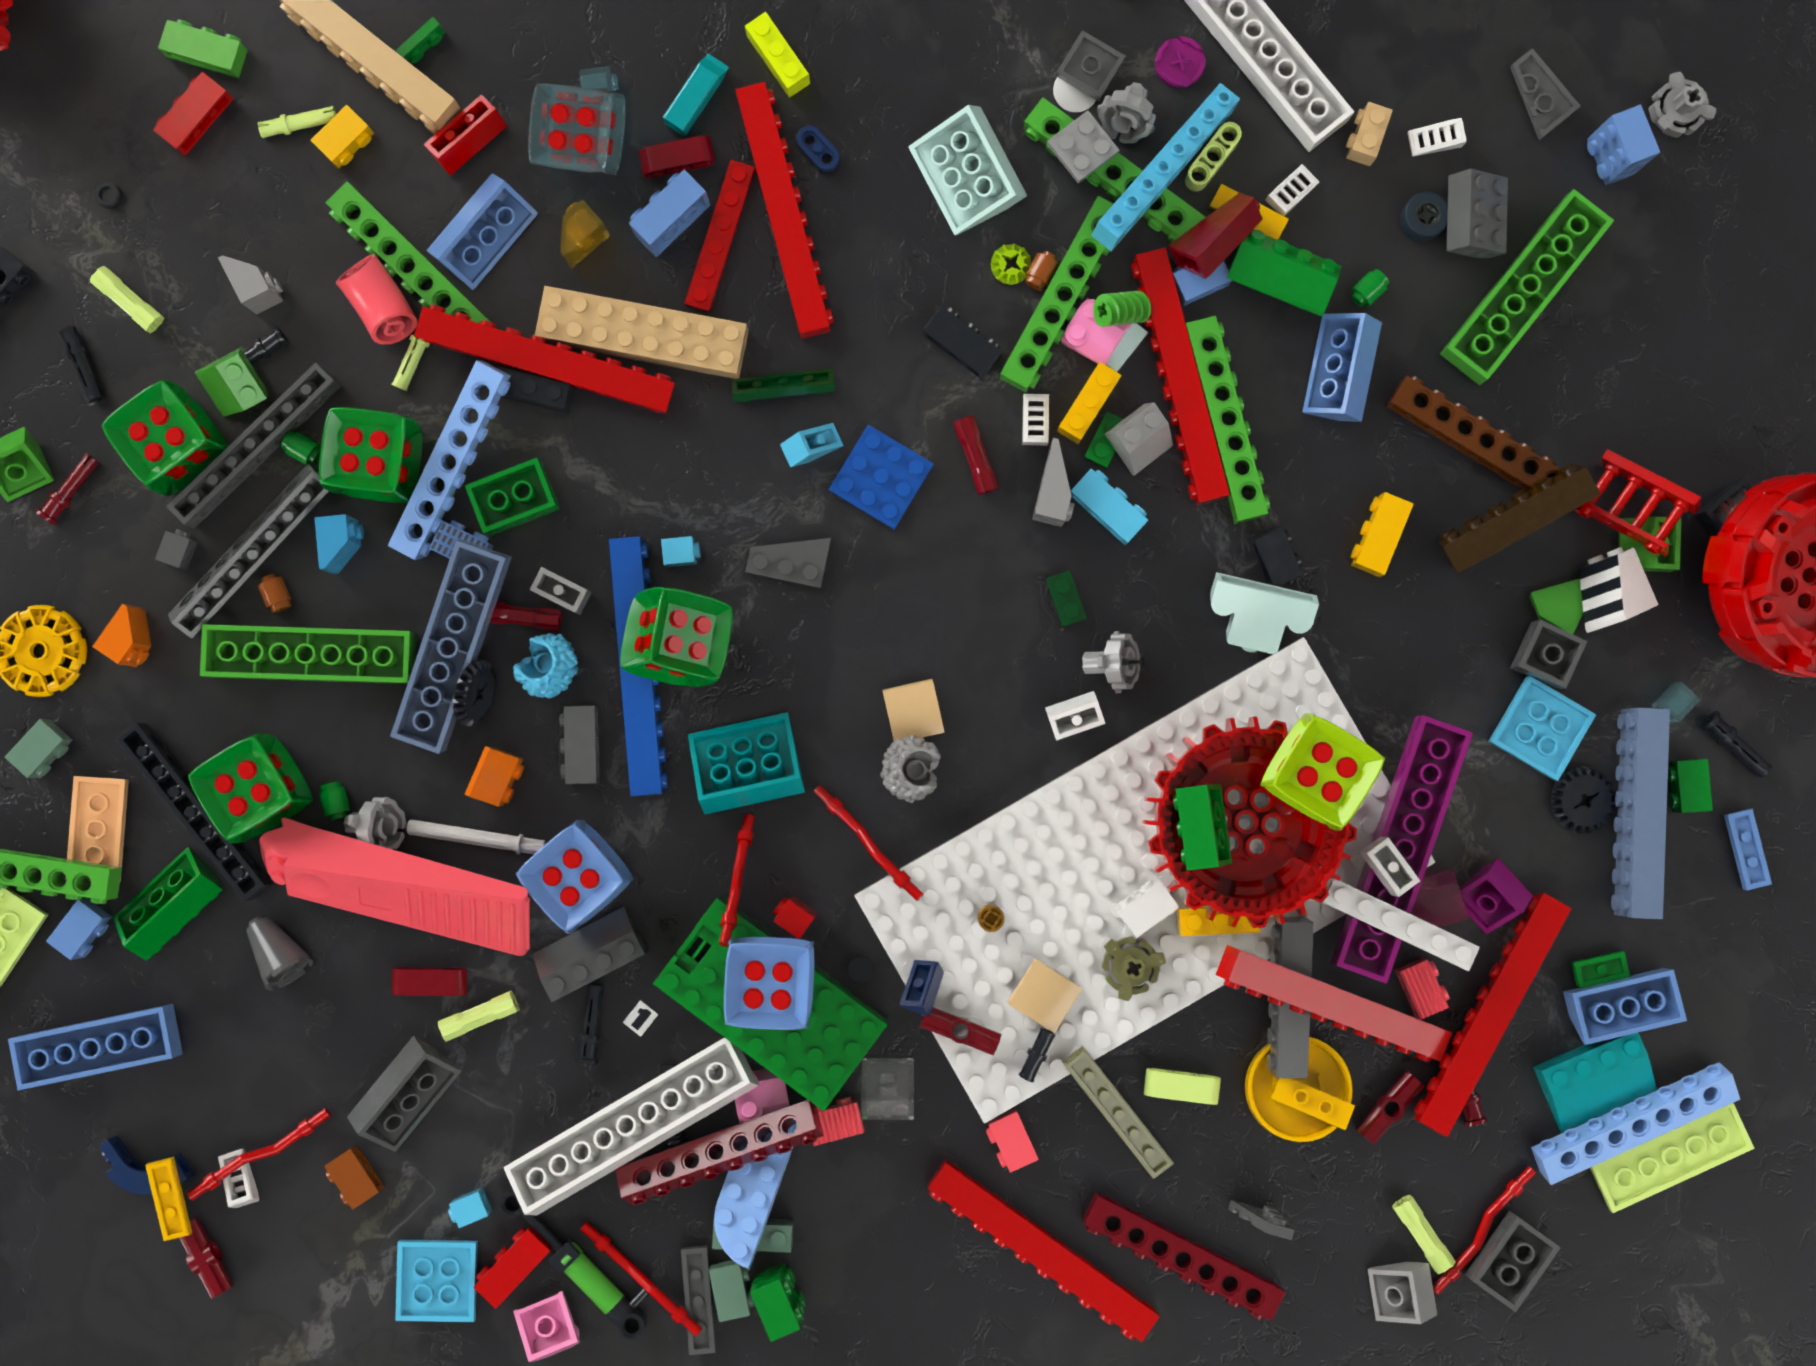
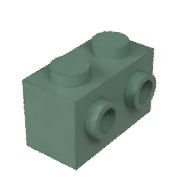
M39 719L5 758L26 778H41L50 771V764L68 751V745L72 739L50 719Z
M733 1260L711 1264L709 1274L719 1322L750 1316L752 1307H755L750 1291H748L746 1282L750 1281L749 1270L738 1265Z

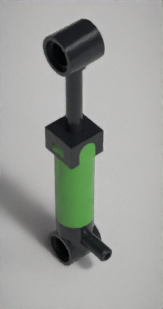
M513 1188L507 1190L499 1201V1208L502 1214L510 1218L520 1215L555 1251L549 1262L561 1274L564 1272L619 1328V1332L624 1338L634 1340L640 1337L644 1332L648 1319L646 1313L638 1307L650 1294L642 1288L629 1301L584 1255V1249L572 1237L562 1244L535 1215H524L521 1206L518 1208L512 1207L509 1204V1197H516ZM627 1319H636L639 1322V1327L635 1329L629 1327Z

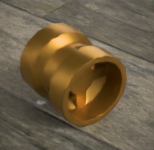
M987 904L979 910L978 922L985 931L995 932L1003 926L1004 914L998 906Z

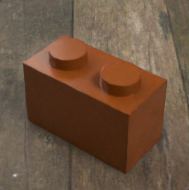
M357 1144L324 1166L327 1170L326 1176L332 1184L337 1185L341 1192L340 1197L346 1206H350L352 1210L385 1188Z

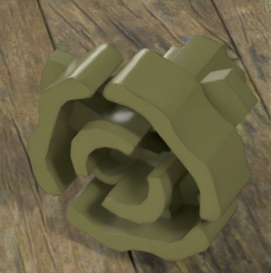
M1132 936L1121 938L1117 941L1110 939L1104 945L1106 953L1101 964L1103 970L1109 971V960L1114 956L1112 970L1120 983L1113 981L1109 973L1105 975V980L1118 991V998L1126 1001L1130 1000L1132 994L1137 995L1147 992L1149 990L1148 984H1141L1147 981L1149 976V982L1156 983L1160 966L1166 963L1164 953L1155 952L1154 948L1144 939L1139 940L1138 944L1147 949L1149 956L1137 947L1121 949L1127 943H1136ZM1131 961L1137 965V972L1134 974L1128 970V963Z

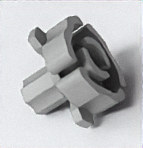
M1681 72L1669 75V83H1666L1652 96L1654 103L1649 107L1652 122L1665 135L1674 138L1680 137L1683 133L1685 135L1692 134L1705 120L1714 119L1716 114V108L1709 105L1707 93L1703 91V88L1697 82L1684 79ZM1664 93H1667L1664 99V106L1661 112L1660 100L1658 99H1660ZM1693 121V125L1687 129L1685 127H1676L1673 124L1686 125Z
M1133 82L1130 86H1126L1125 90H1115L1112 97L1109 95L1105 96L1103 103L1098 105L1097 112L1102 128L1111 139H1115L1118 132H1120L1119 141L1121 143H1136L1139 139L1147 137L1154 132L1153 124L1156 115L1152 113L1153 105L1146 99L1148 92L1142 84Z
M1114 631L1111 634V640H1107L1104 651L1084 652L1082 668L1085 674L1105 673L1107 681L1112 683V689L1115 690V693H1121L1125 689H1132L1135 682L1138 681L1140 665L1139 663L1128 664V661L1139 660L1140 653L1138 645L1133 640L1131 634H1121L1119 631Z
M374 797L372 802L366 801L363 804L359 813L352 812L351 815H346L343 824L345 825V832L350 836H357V840L389 849H397L405 837L403 832H397V828L404 829L407 822L404 811L398 807L395 800L389 797Z

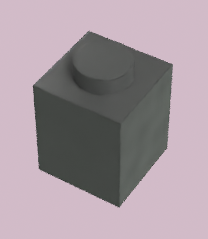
M176 529L175 533L165 531L155 560L188 571L198 542L190 539V533Z

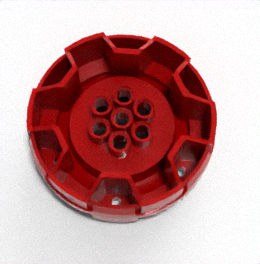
M1816 473L1783 475L1763 481L1745 492L1746 497L1729 514L1718 535L1711 536L1704 559L1703 583L1708 584L1712 610L1721 628L1718 635L1733 652L1749 663L1761 665L1772 672L1796 677L1816 678Z

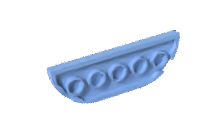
M797 1124L789 1128L788 1134L795 1131ZM772 1133L765 1136L764 1142L771 1139ZM748 1141L741 1145L740 1151L747 1147ZM792 1150L782 1154H771L767 1156L766 1160L761 1162L752 1161L743 1164V1167L739 1170H728L715 1207V1231L718 1241L726 1254L738 1265L750 1270Z

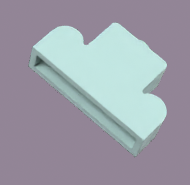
M1216 572L1210 593L1213 611L1220 616L1231 614L1226 630L1227 642L1231 645L1240 646L1243 650L1252 653L1257 651L1270 654L1277 653L1285 626L1287 625L1295 633H1305L1310 630L1319 606L1317 595Z

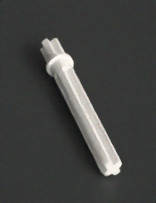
M412 819L408 821L406 829L409 835L516 851L518 855L521 852L535 854L545 845V840L526 838L523 834L514 836Z

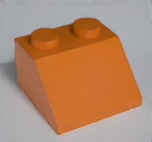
M122 604L92 647L119 665L137 667L143 664L148 658V650L151 648L146 611L140 607Z
M485 746L464 795L498 807L504 806V803L508 804L514 793V789H511L515 779L518 780L524 770V766L521 765L523 759L499 748Z

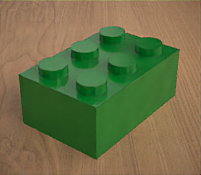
M537 457L465 485L481 530L488 537L560 510L543 462Z
M1221 783L1175 789L1176 795L1173 796L1175 810L1179 811L1180 822L1177 823V831L1179 837L1183 839L1184 849L1181 850V859L1183 865H1186L1187 871L1232 864Z
M785 1262L756 1273L750 1290L770 1342L800 1330L802 1320L804 1319L803 1314L805 1313L806 1301L802 1292L796 1291L794 1272L791 1267H786Z

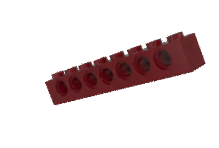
M805 1100L615 1169L620 1196L629 1204L640 1205L645 1203L646 1199L650 1197L668 1195L671 1192L670 1190L679 1187H691L695 1184V1181L716 1178L719 1176V1173L726 1170H739L743 1167V1164L752 1161H764L771 1154L789 1152L792 1150V1147L800 1144H812L817 1138L824 1136L817 1107L809 1100ZM797 1124L795 1131L788 1134L789 1128ZM772 1133L771 1139L764 1142L765 1136ZM748 1141L747 1147L740 1151L741 1145ZM723 1150L721 1158L716 1160L717 1153ZM699 1158L698 1165L692 1168L693 1162ZM675 1167L674 1173L668 1177L669 1170ZM651 1176L649 1183L644 1185L645 1179Z
M1097 1191L1082 1219L1084 1225L1087 1226L1086 1230L1096 1236H1100L1102 1233L1110 1237L1109 1242L1119 1248H1123L1125 1245L1133 1249L1132 1253L1143 1260L1149 1257L1156 1261L1155 1265L1166 1272H1170L1172 1269L1180 1273L1179 1278L1185 1282L1193 1284L1195 1281L1203 1285L1202 1289L1213 1296H1216L1218 1293L1226 1297L1225 1301L1236 1308H1240L1241 1305L1248 1308V1313L1259 1320H1263L1265 1317L1272 1321L1286 1293L1278 1284ZM1111 1216L1119 1218L1118 1225L1113 1228L1106 1226V1220ZM1135 1228L1141 1229L1142 1235L1139 1239L1133 1240L1129 1238L1131 1230ZM1158 1240H1162L1165 1242V1248L1159 1252L1152 1250L1153 1244ZM1179 1253H1188L1189 1257L1185 1263L1176 1262V1257ZM1208 1264L1212 1266V1270L1208 1275L1199 1274V1270L1203 1265ZM1231 1276L1235 1278V1282L1231 1287H1224L1222 1285L1226 1277ZM1258 1289V1295L1254 1299L1246 1298L1248 1290Z

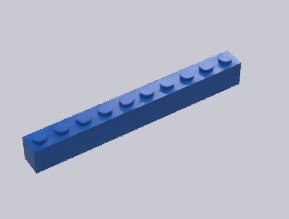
M640 536L609 539L630 796L663 794L664 788H668L667 772L663 773L662 762H666L665 747H660V737L664 736L663 722L658 721L657 712L662 710L660 695L656 696L655 688L656 685H659V681L631 674L621 669L620 662L622 642L630 606L636 594L646 590L647 583H651L650 569L645 568L644 559L649 557L647 542L643 543V539Z

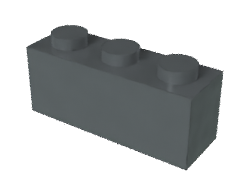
M564 706V712H560L559 717L560 727L564 728V738L560 739V751L565 753V764H561V779H565V784L600 783L598 706Z

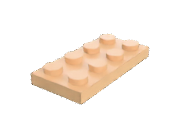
M74 776L67 859L122 867L129 779Z

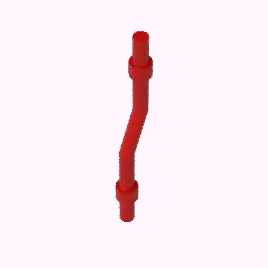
M819 785L814 790V793L827 805L826 809L831 814H836L858 836L871 857L893 878V882L900 889L903 888L916 901H919L924 894L910 881L911 877L904 870L900 871L879 850L865 828L843 807L844 804Z
M745 814L742 830L738 832L737 836L738 849L733 868L731 889L726 913L722 914L720 924L722 932L719 945L723 947H729L728 942L738 921L736 912L741 893L743 871L748 847L752 845L753 840L752 827L754 816L752 814Z
M324 1108L312 1118H306L297 1124L298 1127L275 1144L239 1155L218 1171H212L206 1175L200 1184L187 1192L188 1197L193 1201L207 1190L212 1191L218 1187L224 1178L244 1164L280 1153L302 1136L307 1137L314 1132L316 1126L331 1117V1113L327 1108Z
M1530 1166L1515 1180L1511 1179L1505 1186L1507 1189L1485 1211L1473 1243L1460 1255L1454 1266L1445 1271L1433 1284V1291L1437 1295L1452 1280L1455 1282L1462 1275L1460 1273L1462 1269L1482 1249L1495 1216L1514 1196L1518 1197L1524 1191L1523 1187L1536 1174Z
M588 1222L581 1227L580 1230L595 1243L594 1246L600 1252L604 1251L672 1315L671 1318L677 1324L681 1323L695 1337L699 1334L702 1327L687 1315L689 1312L682 1305L678 1306L663 1293L626 1256L610 1243L612 1240L606 1234H600Z

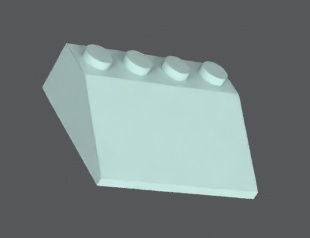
M967 105L908 146L954 235H959L1007 210L1027 196L985 114L979 106Z

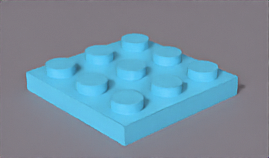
M1528 675L1525 677L1488 742L1548 778L1558 781L1596 714Z
M400 1239L397 1244L395 1321L474 1322L476 1320L477 1291L473 1287L477 1283L478 1241Z

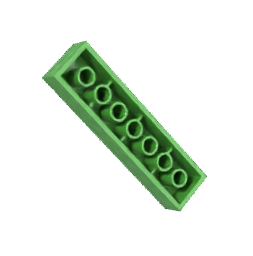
M1573 189L1562 199L1441 351L1440 355L1479 386L1487 381L1614 220Z
M202 624L200 676L208 678L408 684L416 661L417 633L395 630Z

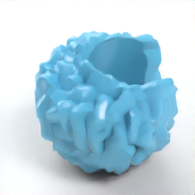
M548 633L530 638L529 649L531 656L524 658L520 663H516L513 666L515 680L523 684L522 688L527 690L531 696L546 697L548 699L555 697L561 691L568 689L572 678L578 672V661L576 654H574V648L571 647V642L565 640L562 634L555 636V634Z

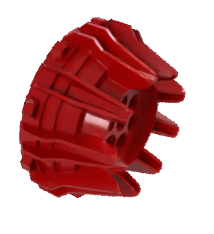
M1256 716L1249 717L1248 727L1236 728L1234 718L1226 719L1225 732L1215 724L1203 728L1202 742L1199 744L1194 743L1189 737H1184L1182 742L1188 750L1179 759L1172 753H1167L1165 757L1174 768L1171 771H1158L1154 782L1161 790L1160 797H1145L1144 801L1156 803L1155 820H1142V824L1156 825L1157 834L1147 841L1151 853L1160 854L1164 858L1153 869L1157 873L1166 868L1168 869L1174 881L1166 887L1167 890L1173 892L1183 887L1186 890L1184 904L1195 911L1207 905L1205 918L1213 921L1218 911L1228 915L1227 925L1236 927L1241 916L1246 917L1253 928H1264L1269 917L1272 915L1276 922L1282 925L1285 923L1283 914L1296 910L1298 914H1306L1304 902L1313 899L1323 902L1329 896L1326 886L1327 881L1330 878L1340 881L1341 877L1336 875L1335 872L1342 859H1351V856L1343 852L1345 843L1356 840V827L1347 823L1341 831L1332 830L1327 825L1308 817L1283 802L1260 785L1270 762L1288 735L1287 726L1284 722L1273 720L1266 729H1260ZM1221 783L1228 836H1232L1235 840V846L1231 850L1232 864L1187 871L1186 865H1183L1181 859V850L1184 849L1183 839L1179 837L1177 831V823L1180 822L1179 811L1175 810L1173 796L1176 795L1175 789ZM1233 789L1238 791L1240 795V800L1234 805L1229 803L1227 799L1229 791ZM1260 792L1266 797V803L1261 808L1257 807L1254 803L1255 795ZM1243 814H1247L1251 819L1250 826L1246 829H1242L1238 824L1239 817ZM1270 817L1277 821V828L1273 832H1269L1265 828V822ZM1257 838L1260 840L1262 847L1258 853L1254 854L1250 851L1249 844L1253 839Z

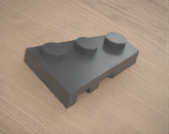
M1533 48L1510 66L1539 141L1581 107Z
M831 538L750 547L745 572L821 589Z
M1230 1200L1229 1211L1238 1213L1240 1218L1251 1221L1253 1226L1267 1234L1292 1240L1295 1230L1288 1223V1220L1284 1218V1215L1279 1213V1209L1264 1205L1262 1209Z

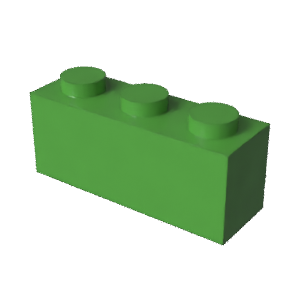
M180 19L177 22L167 20L158 49L168 58L238 79L248 51L241 43V39L234 35L226 34L225 37L217 35V32L210 28L202 27L197 29L189 22Z

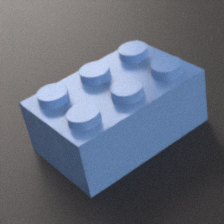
M1641 104L1612 115L1587 138L1588 151L1591 156H1594L1597 163L1598 176L1604 180L1605 185L1634 175L1660 153Z
M685 169L680 174L675 173L668 180V186L662 191H656L650 197V203L644 209L639 208L630 217L629 225L635 237L655 257L659 256L711 206L706 191Z

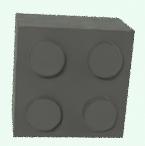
M1541 619L1532 621L1510 668L1526 676L1530 675L1556 690L1565 689L1588 641Z

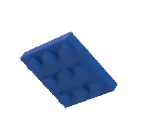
M867 425L830 486L829 491L895 530L934 463L872 426Z

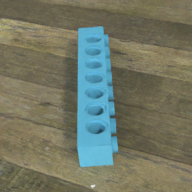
M1220 83L1098 221L1091 236L1108 250L1112 251L1227 120L1240 98Z

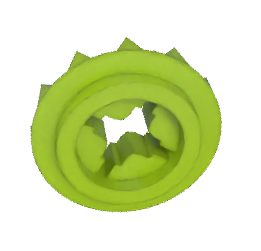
M1013 243L1009 245L1004 244L998 250H995L991 259V270L996 279L1004 284L1014 285L1027 278L1025 274L1031 265V257L1024 247ZM1018 256L1016 260L1018 269L1011 267L1005 272L1007 265L1005 259L1012 260Z

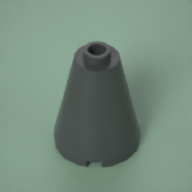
M258 916L249 922L246 932L263 985L267 990H273L271 986L276 984L281 988L292 983L305 973L303 968L307 964L310 967L312 966V958L270 917L263 918V916Z

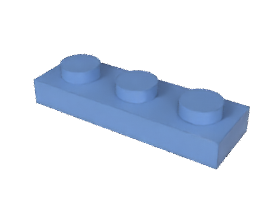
M1753 809L1725 814L1724 818L1743 890L1771 885L1772 882Z

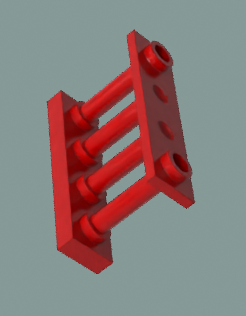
M1607 449L1602 456L1605 472L1596 484L1601 495L1612 479L1618 477V475L1627 479L1628 484L1609 512L1595 506L1601 497L1600 495L1576 508V513L1586 519L1591 517L1641 543L1648 552L1654 555L1660 553L1666 557L1669 554V544L1664 542L1683 513L1688 511L1693 514L1697 513L1701 507V497ZM1643 487L1650 491L1651 496L1632 524L1618 518L1637 488ZM1666 499L1674 503V509L1656 535L1653 536L1641 530L1660 500Z

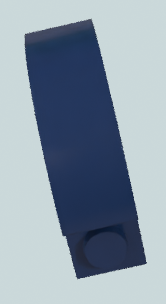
M117 1135L99 1145L105 1161L113 1165V1168L105 1173L110 1180L120 1188L131 1193L152 1195L146 1166L138 1163L131 1156ZM179 1153L173 1157L181 1184L192 1177L195 1172L183 1155Z

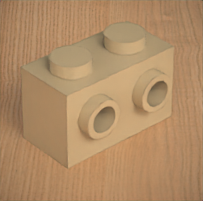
M1368 102L1364 109L1358 110L1354 121L1357 124L1355 133L1351 132L1346 147L1349 148L1346 159L1371 166L1377 158L1393 111L1392 109Z

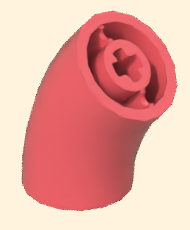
M375 254L360 260L337 279L336 284L358 313L374 342L381 345L397 343L407 338L417 326L415 314Z

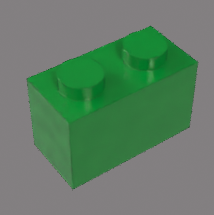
M1708 759L1668 761V782H1670L1671 791L1668 794V803L1672 808V813L1713 811Z

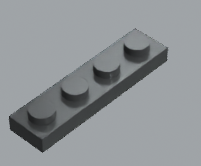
M708 1245L682 1247L681 1259L685 1309L689 1312L687 1315L702 1327V1330L696 1337L687 1329L689 1355L715 1353L716 1341Z

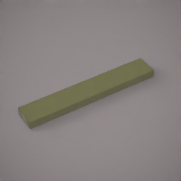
M1083 1046L1062 1061L1063 1065L1153 1179L1174 1164Z

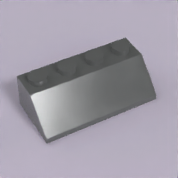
M624 906L533 953L540 981L551 1002H554L646 954L648 950Z
M413 1036L347 1118L359 1136L396 1152L461 1073V1070L432 1045Z

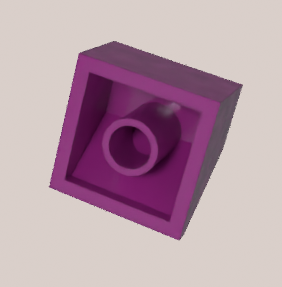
M1499 858L1479 869L1452 895V898L1486 935L1523 913L1533 897Z

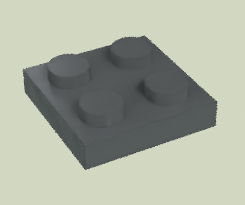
M1082 30L1059 67L1056 77L1100 101L1125 60L1126 55Z

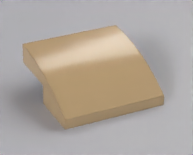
M933 679L882 690L894 741L895 739L901 740L903 737L911 735L923 738L945 733Z
M1035 958L1007 1003L1055 1033L1083 988Z

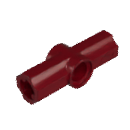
M935 1007L932 1008L930 1016L923 1015L920 1027L993 1056L1002 1035L999 1032L973 1023L964 1017L955 1016ZM960 1023L968 1027L967 1034L962 1037H958L953 1033V1028Z
M1406 1070L1389 1091L1377 1099L1376 1106L1356 1127V1130L1374 1145L1394 1121L1402 1118L1406 1107L1425 1086ZM1391 1101L1395 1102V1110L1390 1114H1386V1104Z
M198 1217L190 1221L192 1234L180 1237V1240L187 1252L186 1260L189 1268L194 1274L200 1276L212 1299L232 1288L233 1284L221 1263L222 1253L215 1242L209 1240Z

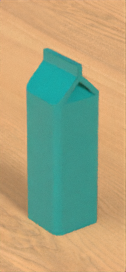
M707 54L698 63L662 117L664 124L685 137L722 83L729 67L712 55Z

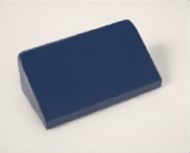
M914 960L899 1004L900 1007L930 1016L944 975L939 962Z

